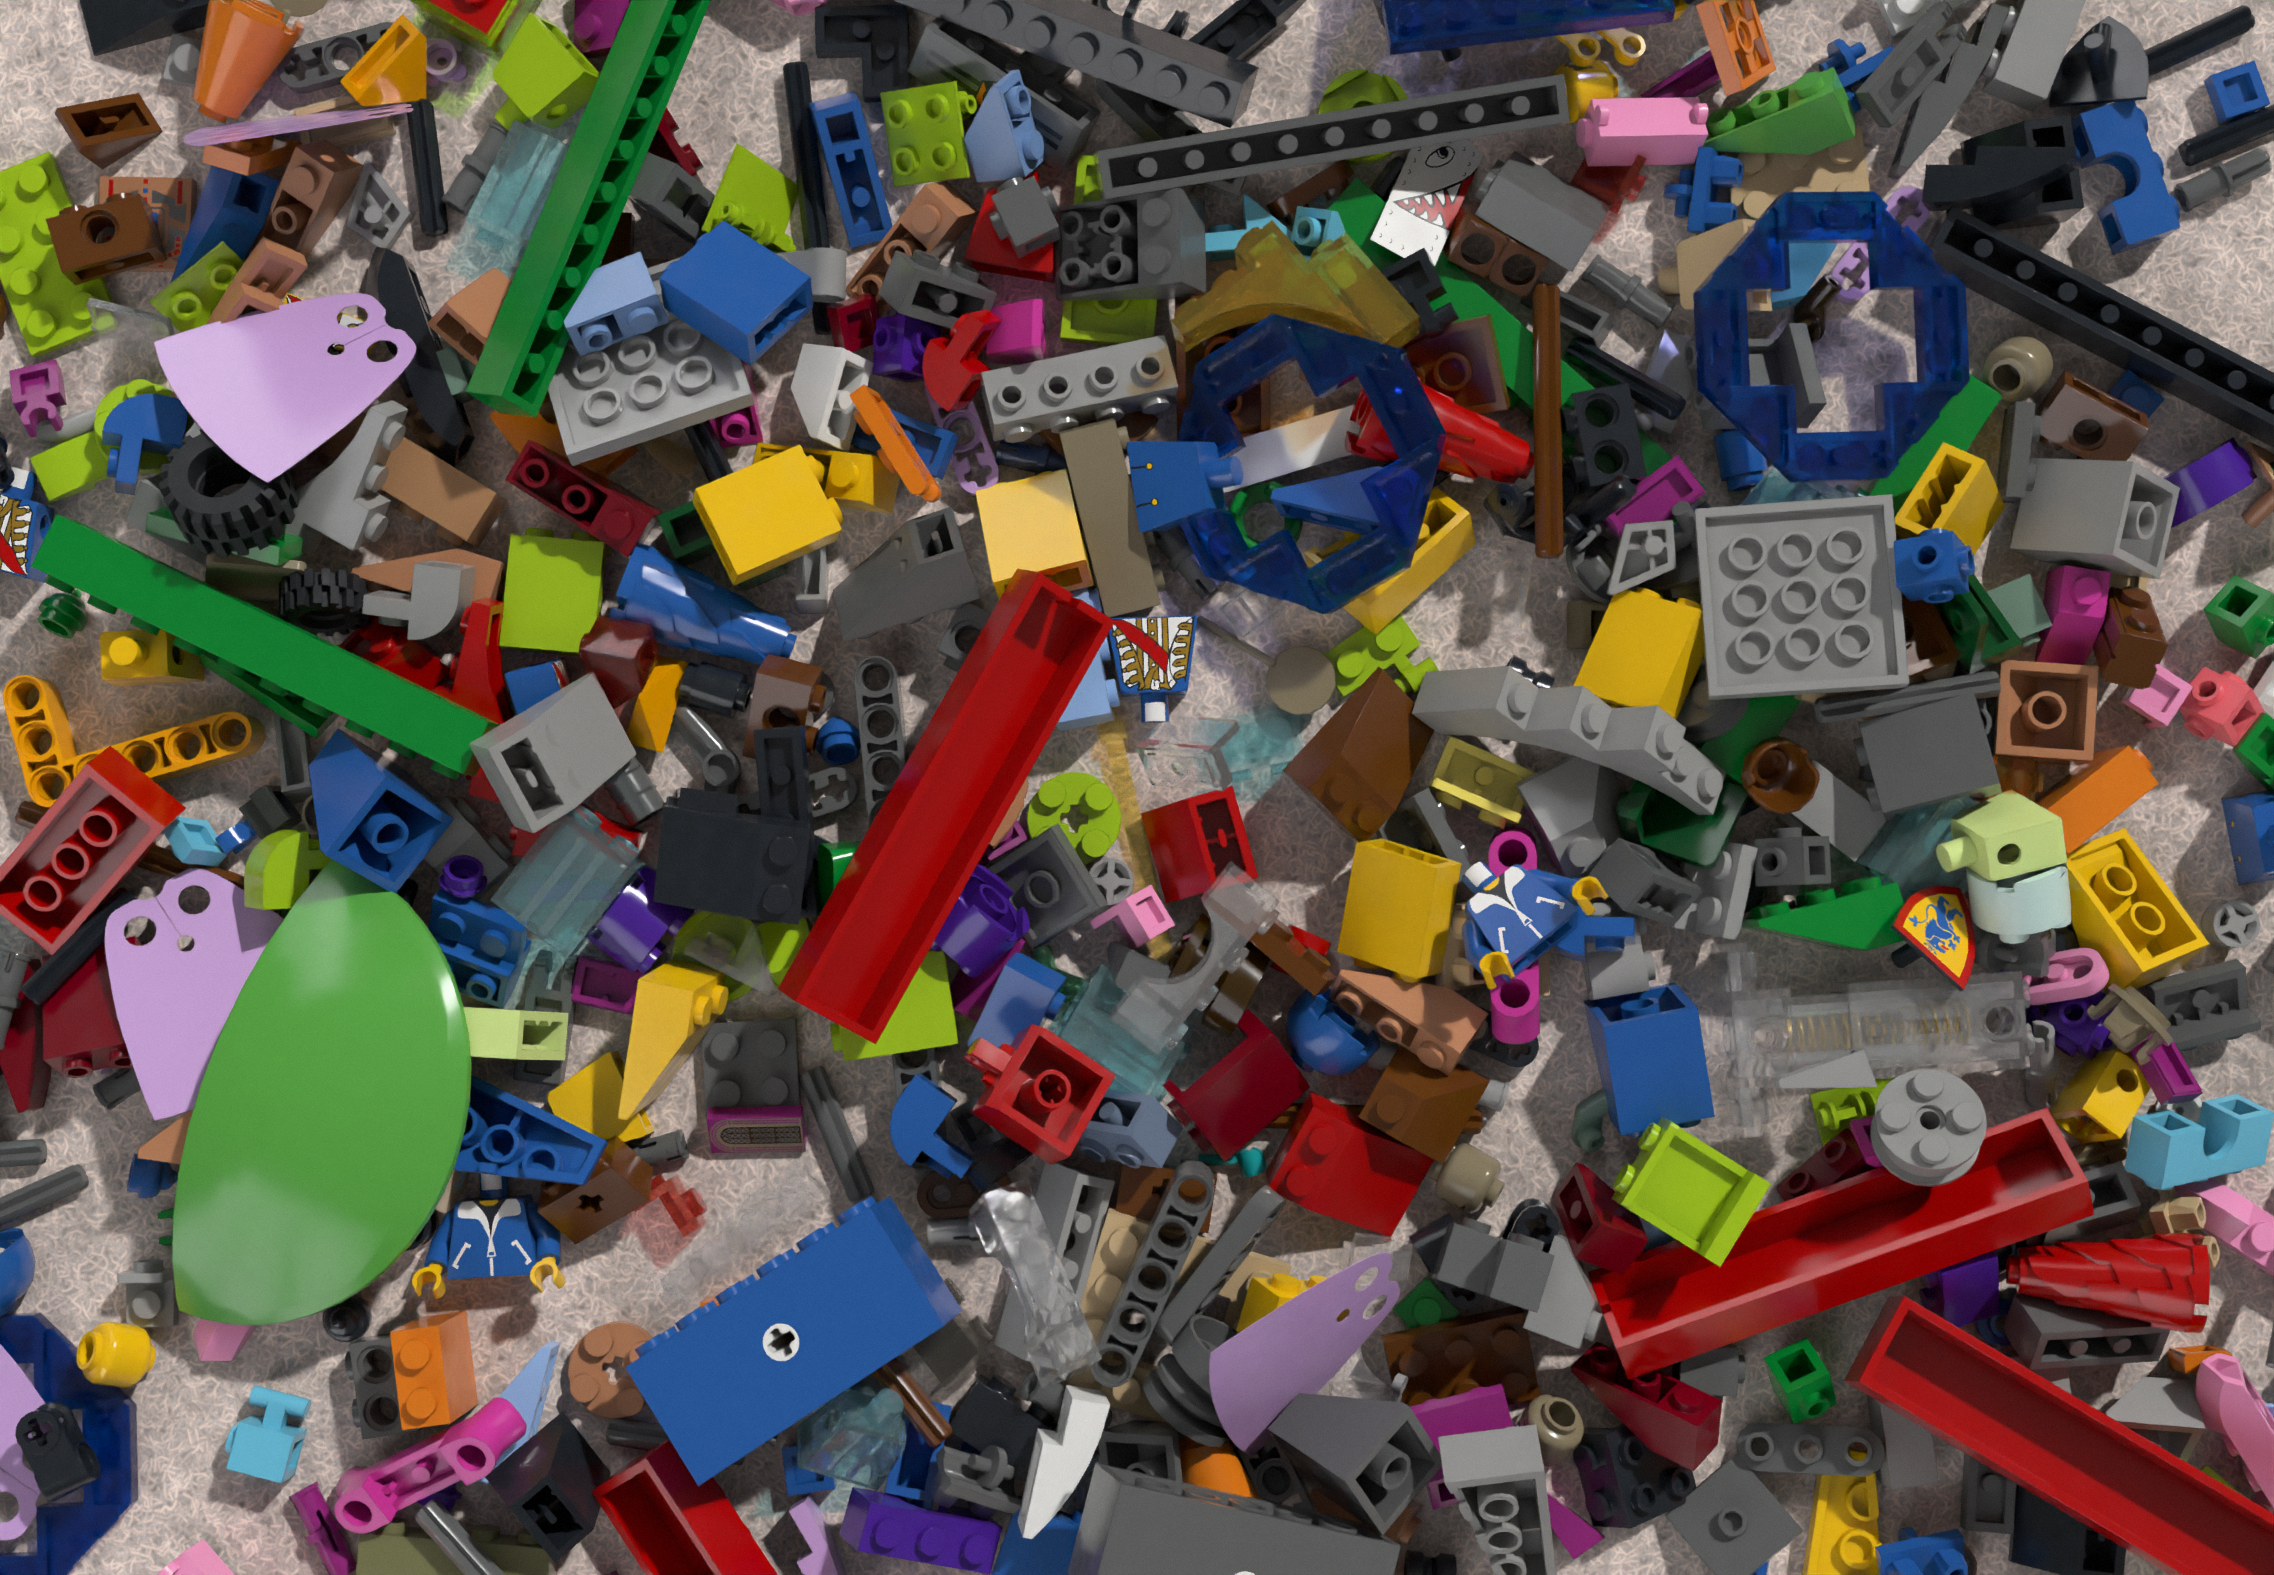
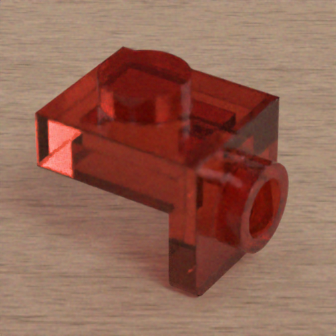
M1638 154L1632 166H1587L1586 158H1584L1571 180V184L1611 206L1609 211L1618 214L1626 199L1634 203L1647 180V177L1640 174L1647 158Z
M662 1174L654 1177L651 1183L650 1201L634 1210L636 1212L657 1198H660L684 1237L707 1223L702 1215L707 1212L703 1199L693 1187L686 1190L678 1175L665 1181Z

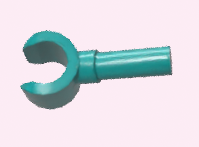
M1252 1147L1251 1150L1237 1151L1225 1162L1218 1154H1199L1198 1161L1207 1162L1209 1166L1239 1164L1243 1178L1262 1174L1267 1169L1263 1152L1255 1147Z

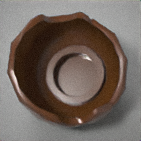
M1775 736L1760 741L1744 757L1741 781L1746 793L1756 804L1765 810L1785 815L1800 811L1813 799L1820 781V774L1811 763L1808 751L1796 741H1791L1789 738Z

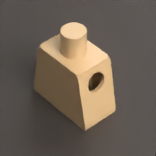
M1738 219L1683 240L1676 247L1677 266L1662 268L1659 271L1658 285L1661 293L1665 296L1680 294L1683 310L1726 312L1772 311L1765 221Z

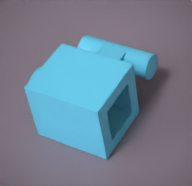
M255 1385L250 1393L249 1404L266 1408L264 1417L251 1415L238 1422V1425L232 1427L225 1445V1452L230 1454L226 1469L283 1483L295 1475L307 1431L306 1428L287 1424L289 1414L306 1418L310 1411L311 1399Z

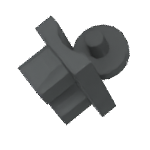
M1972 920L1975 935L1974 963L1980 964L1982 969L1991 972H1998L2003 969L2039 978L2049 974V958L2056 953V932L2053 928L2030 934L2029 939L2025 942L2009 944L2002 942L1999 934L1979 928Z
M989 1445L979 1456L943 1446L936 1454L939 1472L930 1482L932 1498L935 1504L950 1508L961 1498L967 1500L968 1508L974 1516L989 1520L998 1510L1014 1515L1021 1508V1500L1014 1492L1015 1469L1007 1464V1454L1003 1448Z

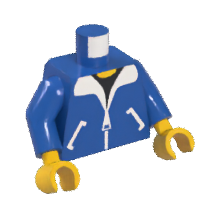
M1480 861L1471 866L1461 879L1475 895L1465 905L1466 920L1461 928L1466 959L1484 976L1489 989L1492 990L1497 987L1494 978L1500 974L1509 983L1578 927V909L1574 905H1579L1586 915H1592L1595 912V908L1590 900L1595 897L1607 899L1608 895L1599 880L1592 876L1574 880L1535 868L1527 870L1523 866L1515 864L1497 877L1483 861Z
M479 1173L480 1197L465 1198L457 1201L456 1206L447 1212L431 1241L424 1262V1268L419 1269L412 1278V1285L417 1297H420L421 1290L426 1283L436 1282L433 1287L435 1299H439L445 1294V1285L441 1275L446 1272L447 1280L530 1275L531 1282L540 1293L544 1290L542 1286L544 1279L552 1275L553 1282L559 1289L566 1282L564 1274L558 1268L561 1262V1233L537 1212L538 1203L533 1201L532 1194L509 1195L507 1176Z

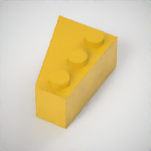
M1438 488L1429 491L1430 496L1413 546L1346 531L1343 533L1344 539L1321 550H1318L1316 546L1303 552L1310 578L1316 586L1375 635L1476 544L1470 513Z

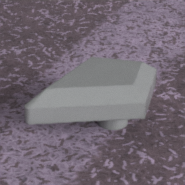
M366 160L363 164L346 226L376 247L390 250L413 215L369 160Z
M1673 520L1623 525L1607 588L1608 595L1617 594L1676 568Z

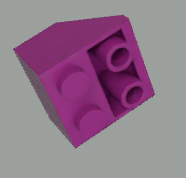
M1502 1384L1490 1387H1477L1463 1394L1443 1399H1430L1422 1404L1410 1407L1439 1453L1438 1437L1503 1429L1513 1426ZM1441 1467L1426 1484L1433 1510L1458 1504L1454 1493L1450 1494L1445 1485L1443 1468Z

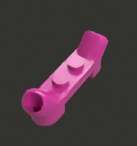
M1508 827L1495 832L1489 846V869L1497 877L1515 864H1519L1527 870L1537 869V844L1533 834L1525 828ZM1539 959L1509 983L1502 978L1501 974L1494 978L1497 987L1492 990L1490 989L1492 1034L1504 1043H1528L1540 1034Z
M494 1397L468 1419L368 1468L355 1466L348 1469L340 1477L336 1485L338 1500L334 1506V1512L338 1522L345 1529L354 1533L364 1534L372 1532L390 1523L398 1510L460 1480L467 1486L492 1472L500 1456L525 1436L526 1422L507 1399Z

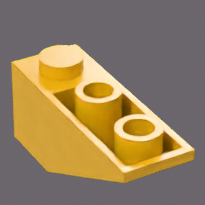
M757 443L753 464L794 446ZM802 447L806 457L812 455L820 467L823 481L819 482L827 499L833 497L838 506L893 514L900 476L897 472L892 474L879 458L868 454Z

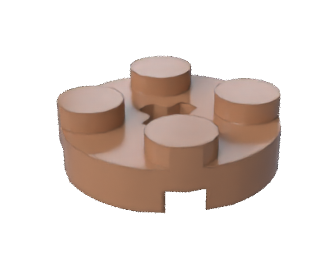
M626 1321L609 1322L595 1327L575 1345L569 1360L568 1376L571 1383V1395L574 1399L581 1402L590 1412L605 1418H623L636 1415L648 1404L630 1374L628 1377H620L617 1383L609 1380L610 1373L604 1370L605 1363L614 1362L616 1357H621L624 1359L623 1367L625 1368L639 1358L635 1349L653 1338L651 1334L641 1326Z

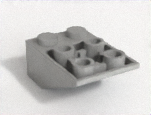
M594 672L584 675L469 743L513 826L531 833H536L575 809L637 755Z

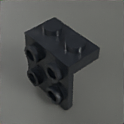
M1625 1424L1614 1428L1585 1427L1581 1442L1573 1450V1460L1578 1468L1585 1494L1586 1508L1590 1514L1593 1526L1631 1529L1685 1504L1686 1497L1697 1488L1692 1470L1651 1451Z

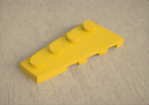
M1850 1448V1455L1855 1461H1862L1866 1458L1868 1451ZM1875 1473L1865 1477L1816 1476L1802 1575H1879L1875 1547L1881 1546L1882 1543L1879 1541L1877 1518L1879 1517Z

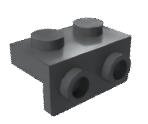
M1429 788L1400 802L1396 811L1376 832L1379 839L1389 840L1462 863L1459 880L1471 867L1468 862L1469 855L1465 846L1460 840L1455 838L1446 821V812L1443 805L1437 798L1433 797Z
M2237 959L2171 975L2146 985L2147 999L2170 1022L2171 1026L2167 1028V1031L2173 1038L2179 1051H2190L2199 1045L2223 1039H2237L2243 1036V1034L2261 1029L2260 1018L2248 1007L2246 967Z

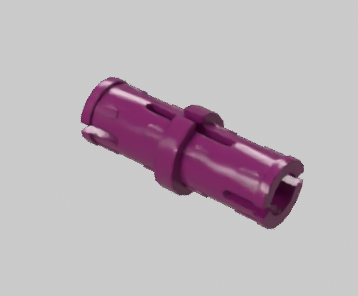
M315 1482L289 1496V1499L293 1502L308 1532V1535L304 1537L308 1546L314 1544L328 1574L348 1575L356 1570L357 1563L340 1531L343 1526L337 1519H334L318 1487V1482Z

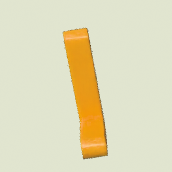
M20 675L14 677L5 685L3 703L28 793L36 804L50 808L57 800L52 794L54 780L59 776L62 777L65 790L85 765L108 747L78 755L58 687L49 680L29 675ZM37 687L39 701L34 708L30 709L27 704V696L33 688ZM230 711L118 743L111 747L155 783H159L258 752L265 740V729L257 718ZM242 722L246 728V736L241 744L235 746L231 740V732L236 724ZM49 732L52 737V744L50 749L43 754L40 750L39 742L43 734ZM197 736L201 743L200 752L195 758L190 759L186 753V746L192 737ZM151 749L155 755V764L150 771L145 772L141 765V759L144 753Z

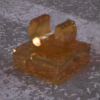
M1992 755L2002 793L2013 790L2035 803L2036 793L2043 792L2044 773H2038L2039 761ZM1999 794L1992 795V796H1988V797H1984V798H1983V801H1986V800H1988V799H1990V798H1992V797H1994V796H1997V795H1999Z

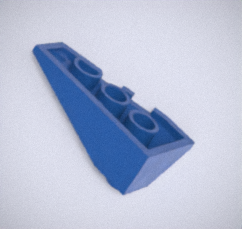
M471 1075L470 1103L466 1128L453 1170L585 1186L609 1142Z

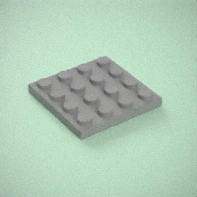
M680 258L648 268L662 305L663 299L659 277L670 263L678 261ZM665 310V313L669 320L668 323L581 357L570 337L548 391L566 455L571 465L574 466L755 405L741 359L667 310Z
M1892 494L1695 509L1694 522L1701 611L1703 612V640L1708 700L1908 687L1909 674L1901 591L1896 587L1894 556L1896 530Z

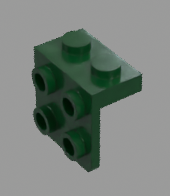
M1974 574L1968 575V593L1955 594L1954 598L1950 601L1934 603L1961 655L1955 661L1959 660L1969 675L2019 654L2023 644Z
M1635 780L1631 790H1625L1621 794L1616 807V816L1619 817L1624 840L1703 869H1711L1717 864L1748 801V795L1744 787L1723 781V787L1714 815H1697L1672 797L1639 780Z

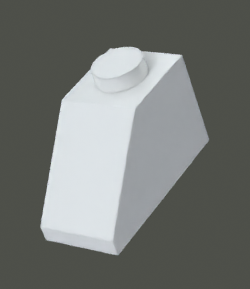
M803 343L791 390L811 438L842 452H849L857 424L853 413L858 410L849 395L863 384L868 385L873 362L841 347Z

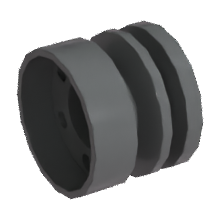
M1195 1315L1189 1319L1172 1342L1173 1354L1168 1353L1161 1357L1157 1363V1368L1146 1377L1143 1390L1149 1403L1157 1413L1177 1431L1203 1445L1221 1447L1229 1440V1436L1219 1421L1211 1396L1209 1383L1210 1354L1223 1343L1237 1335L1238 1332L1224 1322L1210 1316Z

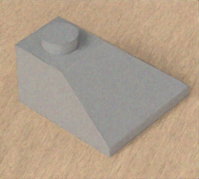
M1571 755L1515 783L1545 854L1551 865L1562 876L1574 878L1594 868L1598 863L1601 853L1608 846L1612 845L1618 838L1624 840L1619 817L1616 816V807L1622 790L1613 769Z
M1561 1233L1554 1236L1549 1250V1254L1555 1256L1538 1312H1528L1523 1328L1580 1349L1585 1339L1594 1341L1603 1314L1595 1311L1598 1299L1582 1261L1575 1259L1566 1234Z
M2144 1376L2105 1413L2107 1416L2185 1462L2189 1460L2205 1429L2200 1408L2196 1402L2193 1382L2190 1380L2170 1379L2163 1376Z

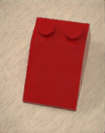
M1310 1091L1266 1170L1267 1185L1282 1197L1310 1211L1391 1237L1433 1164L1434 1159L1360 1119L1359 1115Z

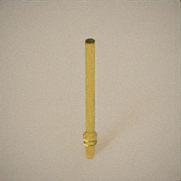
M1113 707L1115 721L1097 725L1100 744L1106 745L1139 891L1152 885L1160 899L1123 740L1128 738L1124 720L1118 719L1116 707ZM1167 930L1151 940L1154 957L1157 961L1170 959L1173 953Z

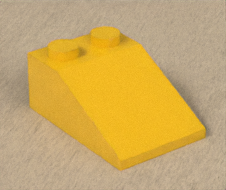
M2125 828L2084 843L2070 854H2066L2071 899V919L2080 948L2096 950L2108 966L2110 975L2108 982L2103 987L2107 994H2109L2107 988L2112 983L2123 990L2129 985L2138 989L2173 974L2209 945L2207 939Z
M671 959L638 979L618 1112L619 1119L628 1120L662 1094L718 1016L724 1012L728 1000V988L723 986L725 971Z

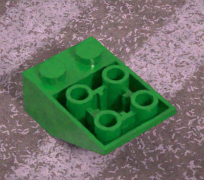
M1880 876L1862 877L1840 883L1841 893L1835 894L1834 888L1826 890L1818 889L1794 896L1796 905L1789 906L1788 901L1779 903L1775 901L1758 905L1750 910L1751 917L1743 919L1741 928L1841 950L1868 951L1904 941L1890 928L1897 911L1903 904V899L1898 882L1882 883Z

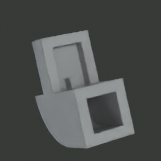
M436 560L415 563L411 595L383 590L365 594L362 614L379 616L378 623L399 627L408 625V640L425 639L446 632L461 622L466 607L471 606L476 566Z

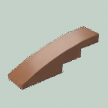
M262 237L233 278L206 325L221 321V324L235 321L239 315L257 310L265 312L279 310V305H283V297L308 267L304 255ZM173 390L170 397L178 398Z

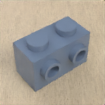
M1108 1089L1079 1139L1081 1144L1080 1150L1086 1156L1098 1162H1105L1106 1159L1120 1161L1132 1168H1139L1141 1165L1162 1168L1183 1128L1154 1096Z

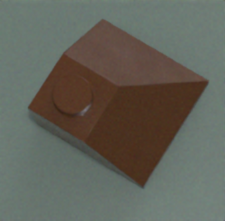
M1399 1045L1358 1117L1400 1142L1444 1164L1490 1081L1459 1063L1451 1074L1447 1076L1438 1069L1426 1066L1417 1055Z

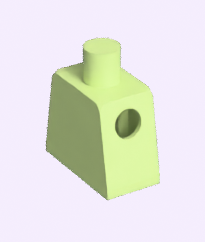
M2012 789L1953 815L1950 820L1953 840L1939 844L1936 848L1938 861L1946 872L1966 866L1988 881H1998L2067 862L2062 818Z

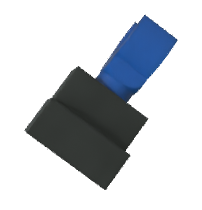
M263 785L249 796L251 800L239 808L246 820L239 822L215 838L226 855L231 851L234 854L239 853L257 835L262 840L274 832L292 829L303 821L302 816L293 803L282 793L280 786Z

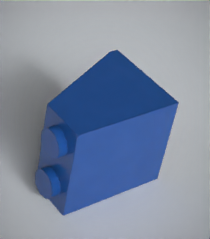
M339 728L309 764L321 851L326 856L389 892L397 893L454 818L405 769Z
M1676 983L1650 987L1649 991L1583 1001L1601 1083L1607 1100L1609 1117L1620 1135L1626 1134L1629 1137H1641L1645 1129L1652 1122L1658 1124L1661 1117L1672 1121L1680 1128L1693 1127L1700 1124L1701 1119L1715 1117L1698 1008Z

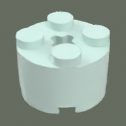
M2066 863L1998 881H1988L1966 867L1972 920L1979 928L1999 934L2002 942L2009 944L2022 943L2029 939L2030 934L2043 932L2051 928L2066 927L2071 923V899Z

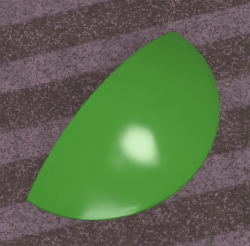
M333 859L321 870L293 905L267 943L244 983L216 1043L188 1126L178 1173L173 1213L172 1264L179 1311L204 1320L232 1325H265L289 1322L320 1313L344 1302L369 1286L387 1271L411 1246L429 1221L445 1192L461 1148L470 1103L471 1054L463 1003L454 975L440 946L426 924L401 896L395 892H389Z

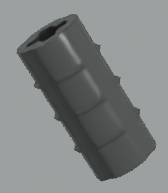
M636 756L603 783L605 785L604 789L608 790L615 801L616 809L621 811L631 828L642 824L664 810L665 802L656 789L657 785L652 783L644 770V765L640 764Z

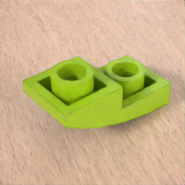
M94 431L61 443L30 458V463L48 503L95 488V483L113 478L107 476L108 461L98 449Z

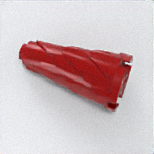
M1383 361L1376 362L1377 370L1371 368L1359 391L1349 419L1360 425L1358 434L1346 431L1345 449L1347 452L1390 464L1391 460L1430 471L1436 468L1475 480L1479 476L1494 481L1515 484L1519 478L1525 480L1529 476L1534 465V453L1530 451V443L1500 428L1498 422L1454 403L1453 398L1421 383V378Z
M2190 1233L2153 1234V1238L2110 1239L2109 1242H2055V1246L2017 1248L2016 1255H2007L2006 1283L2014 1284L2016 1286V1293L2055 1300L2057 1305L2105 1311V1315L2150 1322L2151 1327L2187 1333H2201L2204 1330L2207 1316L2194 1315L2195 1304L2209 1305L2210 1268L2207 1245H2202L2203 1239H2205L2203 1235Z

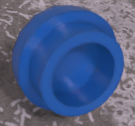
M840 716L830 718L819 729V733L816 736L817 752L822 755V759L826 763L831 765H845L853 762L858 758L859 750L861 749L859 729L850 721Z
M138 1154L133 1155L127 1181V1191L138 1193V1198L156 1197L161 1190H167L177 1182L178 1173L172 1170L170 1163L137 1158Z

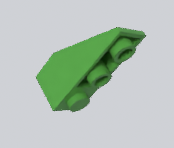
M1834 67L1820 73L1810 72L1786 87L1776 91H1763L1754 96L1751 101L1731 109L1721 108L1710 114L1705 123L1708 136L1703 147H1713L1715 151L1811 155L1854 138L1855 111Z

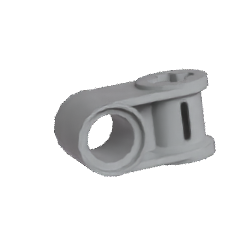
M821 247L809 248L805 251L775 253L811 277L813 302L836 303L845 301L846 251Z

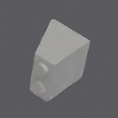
M2030 458L2029 463H2036L2035 484L2033 490L2026 491L2025 498L2020 501L2017 519L2013 522L2011 528L2012 541L2010 549L2030 559L2149 579H2160L2180 490L2178 486L2134 461Z

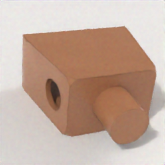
M491 268L451 297L430 319L427 325L476 367L516 272L508 278L499 269Z

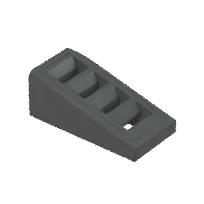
M1116 941L1110 942L1107 948L1111 976L1115 985L1150 1002H1156L1171 973L1170 967Z

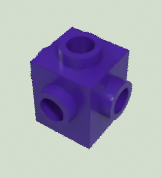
M897 311L894 316L876 319V330L873 335L874 364L872 374L902 382L924 381L922 369L923 355L929 340L941 337L942 326L903 315Z
M2099 991L2089 997L2047 1004L2044 1011L2045 1017L2042 1021L2053 1025L2055 1029V1047L2070 1057H2074L2078 1052L2092 1061L2099 1051L2104 1052L2113 1044L2108 1038L2111 1032L2102 1024L2115 1007L2097 1020L2090 1019L2087 1014L2088 1008L2092 1004L2096 1007L2107 996L2106 994Z

